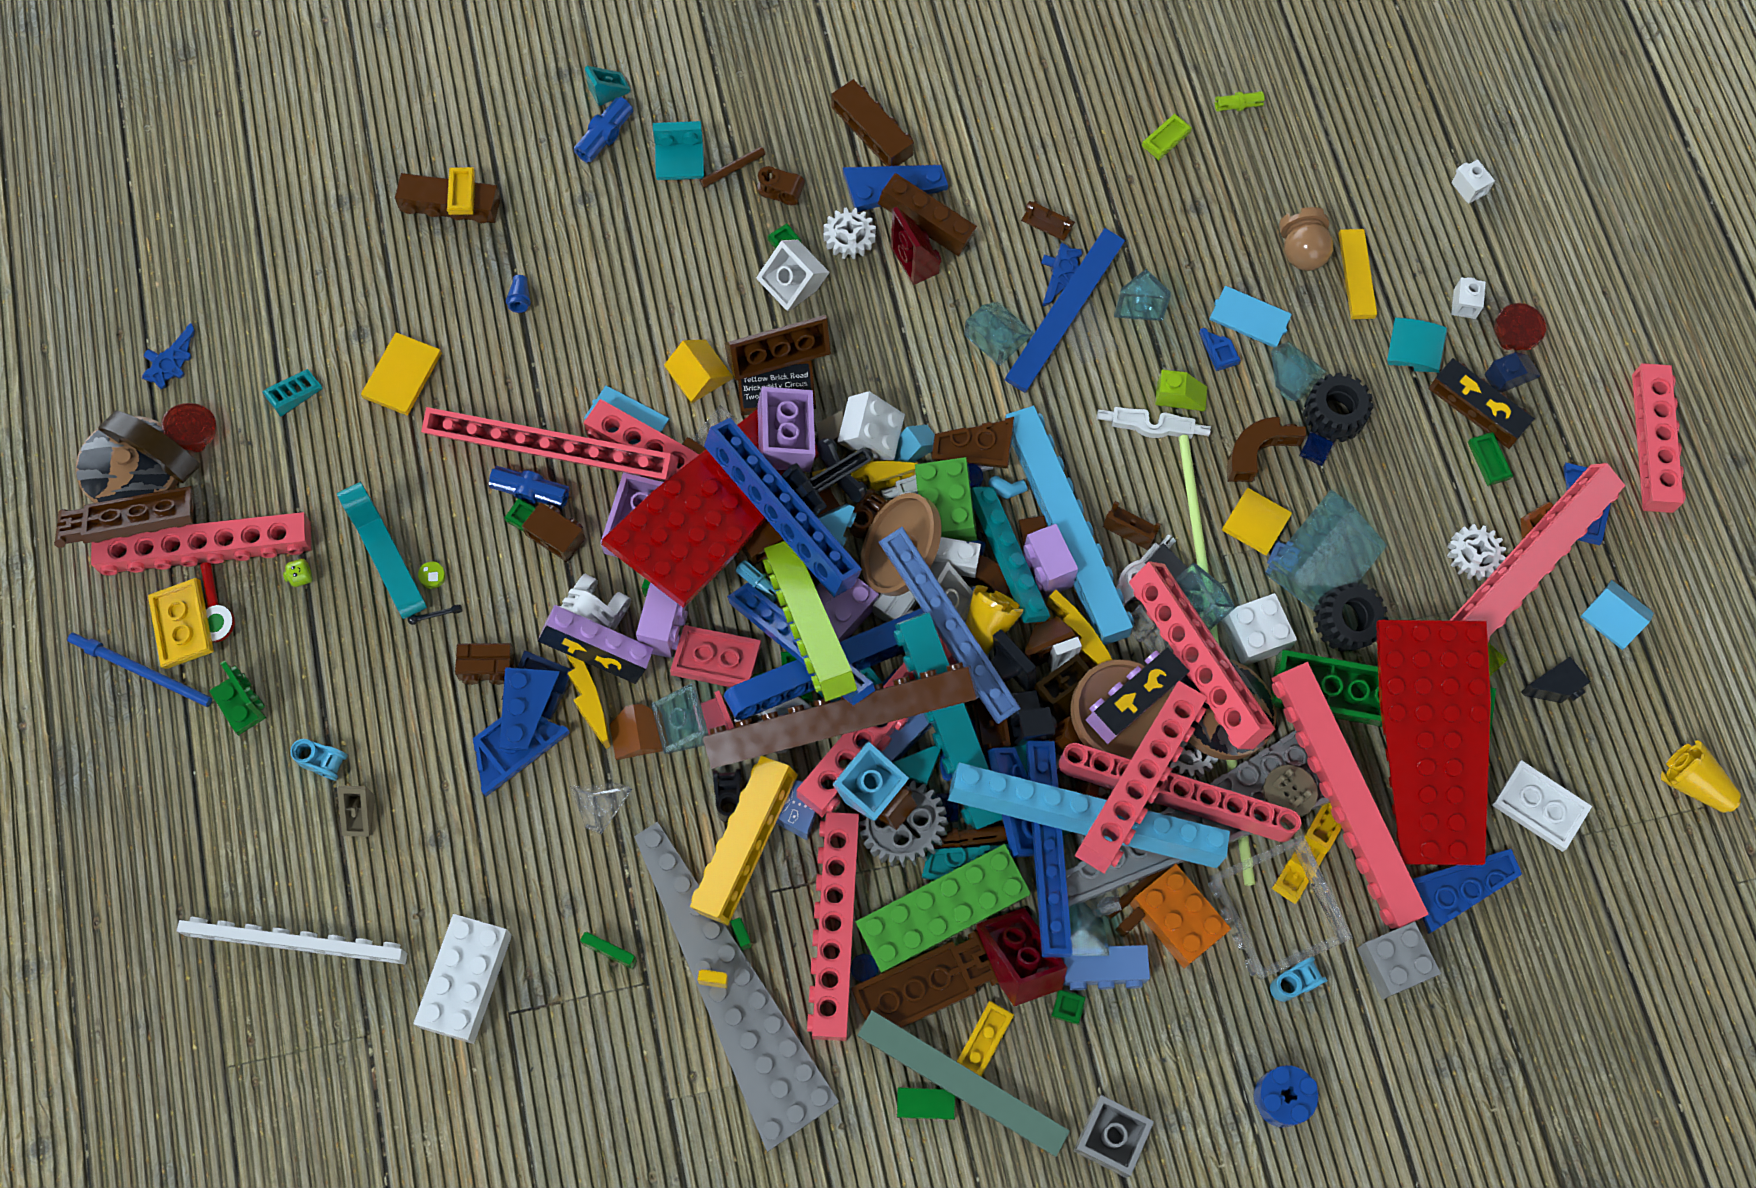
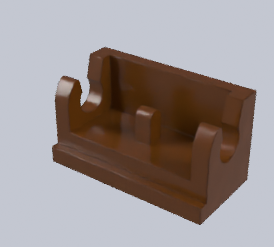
M1115 501L1111 511L1108 512L1105 518L1103 528L1149 550L1160 530L1161 524L1156 522L1154 525L1120 508V503Z
M979 697L971 705L976 737L983 755H988L987 751L993 748L1010 747L1007 718L997 724Z

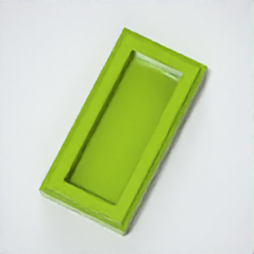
M1174 113L1143 141L1142 147L1156 159L1160 160L1191 133L1192 127Z

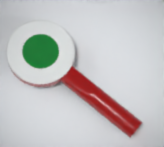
M205 562L200 565L208 606L206 609L212 642H220L232 633L235 626V618L228 608L218 604L211 563Z

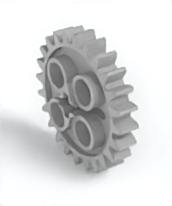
M914 780L908 788L913 792L911 796L917 806L903 823L908 822L911 830L921 836L919 839L914 837L904 824H901L897 830L889 825L885 828H879L881 820L877 818L873 821L860 813L862 818L865 819L859 822L860 828L863 829L860 832V836L865 840V847L867 849L871 848L870 852L873 857L879 855L881 863H884L889 858L892 867L895 866L897 860H900L903 868L906 867L907 860H911L913 865L916 866L917 857L919 856L924 861H927L925 853L929 851L935 854L933 845H942L943 843L939 836L947 835L945 828L942 827L948 825L947 818L943 817L947 812L945 807H941L943 804L941 798H935L936 794L933 789L927 792L925 784H922L917 789V784ZM928 819L927 824L923 826L916 825L919 820ZM909 838L905 845H897L900 839Z

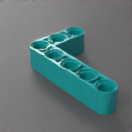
M361 481L337 492L336 494L344 510L356 527L403 620L426 609L425 601Z

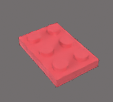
M684 625L670 673L672 676L732 687L753 677L761 649V640Z

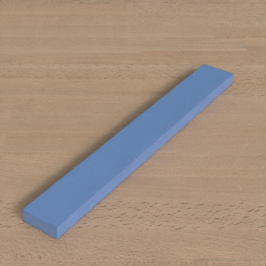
M904 528L897 529L879 541L882 549L924 613H930L937 633L956 662H963L964 667L971 666L978 695L995 722L999 724L1021 709Z

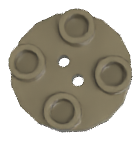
M1282 765L1273 769L1265 778L1261 789L1266 802L1291 809L1300 817L1311 811L1318 797L1317 786L1311 775L1304 769L1294 765Z

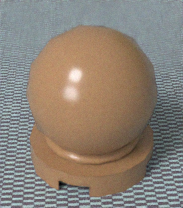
M1301 208V213L1291 217L1290 213H1288L1280 220V233L1285 238V255L1288 261L1297 269L1304 271L1316 270L1326 264L1332 254L1333 240L1329 230H1327L1330 225L1328 214H1324L1322 208Z

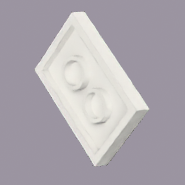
M1522 760L1517 763L1492 803V806L1562 852L1568 848L1592 808L1591 805Z

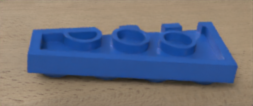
M941 165L843 167V176L857 212L881 207L878 205L880 195L894 173L900 175L927 194L948 190V183Z
M993 748L987 751L992 771L1028 780L1016 748ZM1002 814L1011 857L1034 856L1032 822Z
M1512 849L1485 856L1484 865H1456L1412 879L1429 914L1422 917L1428 934L1522 875Z

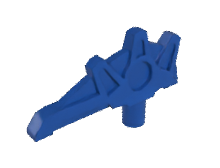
M1061 242L1056 258L1044 254L1041 264L1052 267V276L1042 306L1050 305L1053 298L1066 287L1079 267L1077 258L1082 256L1081 249L1070 248Z
M191 323L164 352L157 354L151 349L146 350L144 357L152 362V366L143 373L142 379L154 382L160 389H164L166 387L165 381L173 377L179 379L184 377L185 374L181 368L185 361L191 359L188 349L191 338L195 334Z

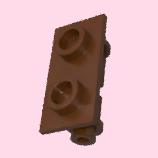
M1037 201L1028 202L1025 209L1027 211L1021 219L1022 222L1062 241H1065L1075 224V221L1070 220L1069 216L1064 217L1037 204Z

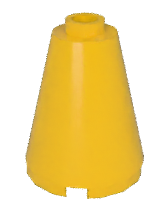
M977 585L972 594L965 624L987 656L993 649V635L1000 629L1006 633L1021 616L1023 609H1018L1020 605L1010 597L998 591L987 593L988 587Z
M1695 740L1696 745L1691 746L1687 743L1670 757L1666 763L1669 767L1667 773L1661 772V780L1667 785L1722 813L1732 812L1740 805V791L1705 744Z

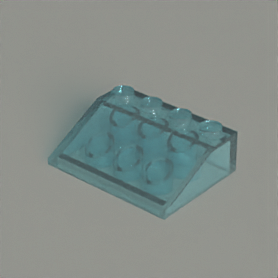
M1331 489L1272 560L1264 574L1314 611L1315 606L1320 604L1318 603L1319 598L1324 596L1325 592L1346 583H1358L1387 547V544L1351 503Z

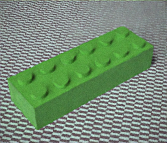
M1003 844L855 922L882 974L1024 900L1031 893L1006 845Z

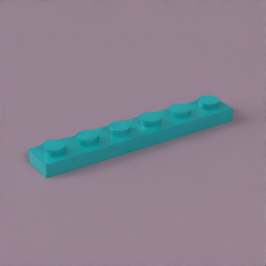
M972 487L973 507L1013 599L1020 605L1018 609H1023L1021 614L1023 622L1046 621L1050 617L1049 611L993 487Z

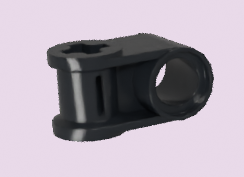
M741 769L725 773H719L718 770L713 771L717 813L720 820L724 823H728L730 815L735 810L727 813L722 811L723 806L731 803L737 807L742 791Z

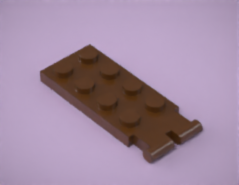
M187 486L84 505L82 509L71 511L61 509L58 512L54 545L58 548H63L66 544L83 541L84 544L91 542L99 543L107 539L125 538L134 534L152 533L161 529L180 528L193 524L194 493L192 487Z
M976 930L968 934L970 940L957 946L952 941L851 987L864 1020L866 1021L870 1012L874 1011L900 1028H904L977 993L975 988L988 982H990L991 986L999 984L990 960L981 963L979 957L987 953L978 931Z

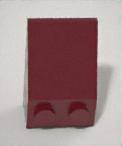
M898 207L892 208L891 249L912 284H918L939 274L940 263L942 262L941 256L936 249L933 250L926 231H922L919 225Z
M1025 908L977 923L976 929L999 985L1014 1007L1062 990L1068 967L1060 957H1042L1040 929Z

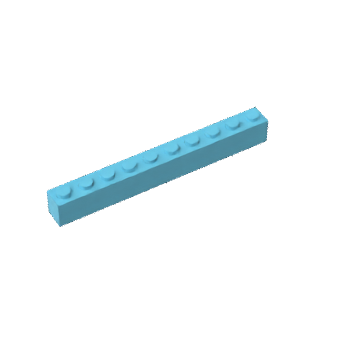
M1034 405L1006 414L1005 419L1010 417L1015 419L1012 446L1047 526L1057 524L1078 567L1073 585L1092 628L1104 645L1130 637L1134 626L1133 617L1129 611L1126 612L1123 606L1124 598L1119 588L1116 589L1113 584L1114 576L1109 566H1105L1102 559L1104 558L1103 550L1100 544H1096L1092 537L1094 535L1092 525L1084 519L1082 503L1079 499L1076 500L1073 494V483L1069 477L1066 478L1063 472L1064 464L1062 458L1055 454L1054 441L1050 434L1047 435L1044 429L1045 421L1042 414L1037 413Z
M958 763L948 796V801L1082 835H1087L1107 801L963 763ZM1152 811L1147 812L1141 824L1135 822L1132 826L1136 833L1128 846L1216 869L1227 857L1230 831ZM1117 815L1118 818L1125 820L1122 816ZM1104 836L1108 841H1112L1111 838Z

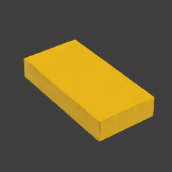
M474 167L449 168L448 214H473L475 192Z

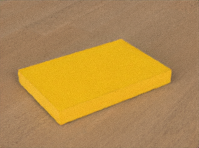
M395 332L361 393L362 398L408 416L442 355L441 350Z
M193 578L148 595L161 668L168 669L214 652L201 581L199 579Z

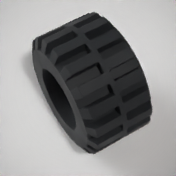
M1336 373L1334 377L1332 374H1328L1324 379L1320 378L1316 385L1313 386L1304 404L1303 415L1307 417L1305 421L1307 426L1311 425V431L1314 434L1318 432L1320 434L1319 438L1323 440L1325 437L1329 438V442H1335L1336 439H1339L1340 442H1345L1347 438L1353 439L1356 434L1361 432L1373 409V403H1371L1373 397L1372 394H1367L1369 390L1367 385L1362 386L1360 384L1361 380L1359 378L1356 380L1352 379L1350 374L1342 376V373ZM1327 401H1338L1344 404L1350 414L1341 415L1333 412L1328 407Z
M1351 582L1325 592V595L1318 600L1319 605L1314 608L1317 616L1313 617V623H1318V627L1315 628L1316 632H1321L1323 635L1320 639L1323 642L1329 641V647L1332 649L1338 648V651L1342 652L1358 650L1377 642L1376 622L1378 620H1388V617H1384V613L1388 611L1387 607H1383L1381 604L1384 601L1383 598L1375 595L1377 591L1374 588L1367 589L1368 585L1364 583L1358 585L1357 582ZM1345 604L1350 605L1358 615L1356 631L1350 629L1343 620L1342 610Z

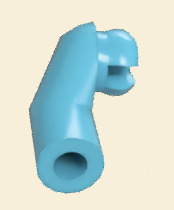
M993 476L989 479V487H993L996 494L1004 499L1027 491V486L1023 479L1012 484L999 476Z

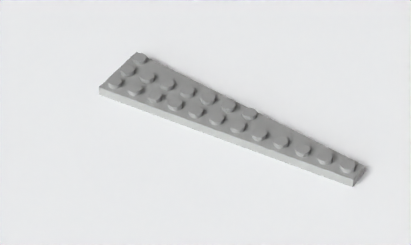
M1296 730L1210 783V785L1265 801L1261 791L1265 778L1273 769L1279 766L1294 765L1309 773L1316 783L1318 797L1315 806L1311 810L1330 803L1329 799L1325 798L1320 791L1319 778L1316 773L1311 771L1307 759L1309 757L1305 749L1301 748L1296 740ZM1200 797L1203 803L1211 805L1208 799ZM1227 805L1231 812L1237 813L1234 807ZM1170 807L1160 813L1230 831L1228 844L1253 834ZM1254 814L1257 820L1263 821L1260 815ZM1121 845L1119 850L1124 852L1116 867L1110 865L1105 874L1082 861L1077 866L1066 871L1069 908L1172 867L1175 864L1182 863L1185 860Z
M656 822L634 836L768 1153L839 1104V1100L723 923L700 915L690 907L692 895L699 888V885L659 823ZM699 970L726 973L729 978L727 989L699 985L697 981Z

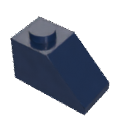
M1517 352L1494 360L1484 374L1490 385L1501 393L1541 376L1529 355Z

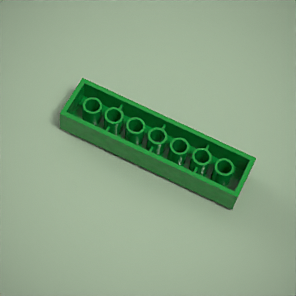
M1282 650L1276 655L1273 677L1308 662L1335 719L1382 727L1378 667ZM1490 687V695H1491L1490 736H1491V728H1492V720H1493V712H1494L1496 688H1491V687ZM1271 689L1272 704L1276 708L1284 709L1285 707L1281 699L1277 698L1273 689Z

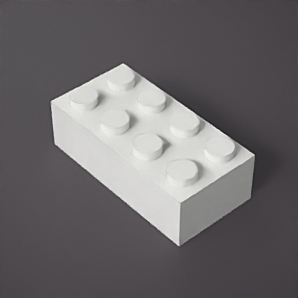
M453 914L414 1025L420 1029L474 1044L512 937L511 933L501 927Z

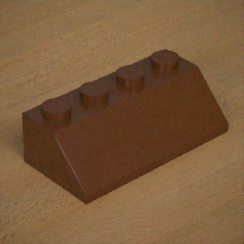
M826 315L724 343L727 362L735 381L831 354Z

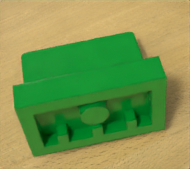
M223 661L220 664L229 678L209 690L234 732L239 736L266 719L262 711L265 705L260 697L251 689L252 684L246 675L241 673L236 665L231 667L226 661Z

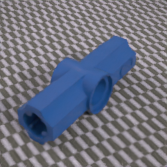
M616 97L602 115L597 114L592 118L588 125L587 133L574 147V152L581 160L586 163L592 162L606 144L611 145L615 142L619 135L620 127L633 113V107L628 101L622 97Z
M497 465L491 471L488 484L492 489L512 494L517 499L520 498L529 504L541 502L560 509L566 506L570 491L569 486L545 480L540 474L533 471L525 470L521 473Z

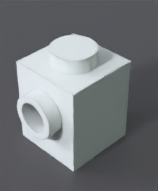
M1476 160L1470 164L1464 163L1458 167L1451 183L1469 204L1488 194L1495 180L1480 161Z
M1461 277L1454 288L1451 315L1476 319L1484 306L1486 282L1476 280L1475 278Z

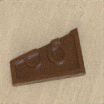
M1010 417L1004 421L987 422L981 426L967 429L964 427L937 433L934 436L931 459L932 461H943L966 457L968 465L1008 469L1015 419Z

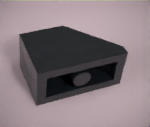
M1568 657L1530 683L1521 693L1527 697L1563 703L1568 698L1575 701L1586 693L1583 688L1591 681L1574 660Z

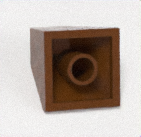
M1059 617L1051 620L1048 618L1044 622H1037L1024 654L1035 666H1039L1048 662L1053 645L1075 637V634Z

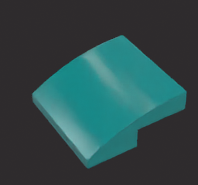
M1395 318L1387 357L1388 365L1413 366L1414 371L1440 373L1447 327L1422 320Z

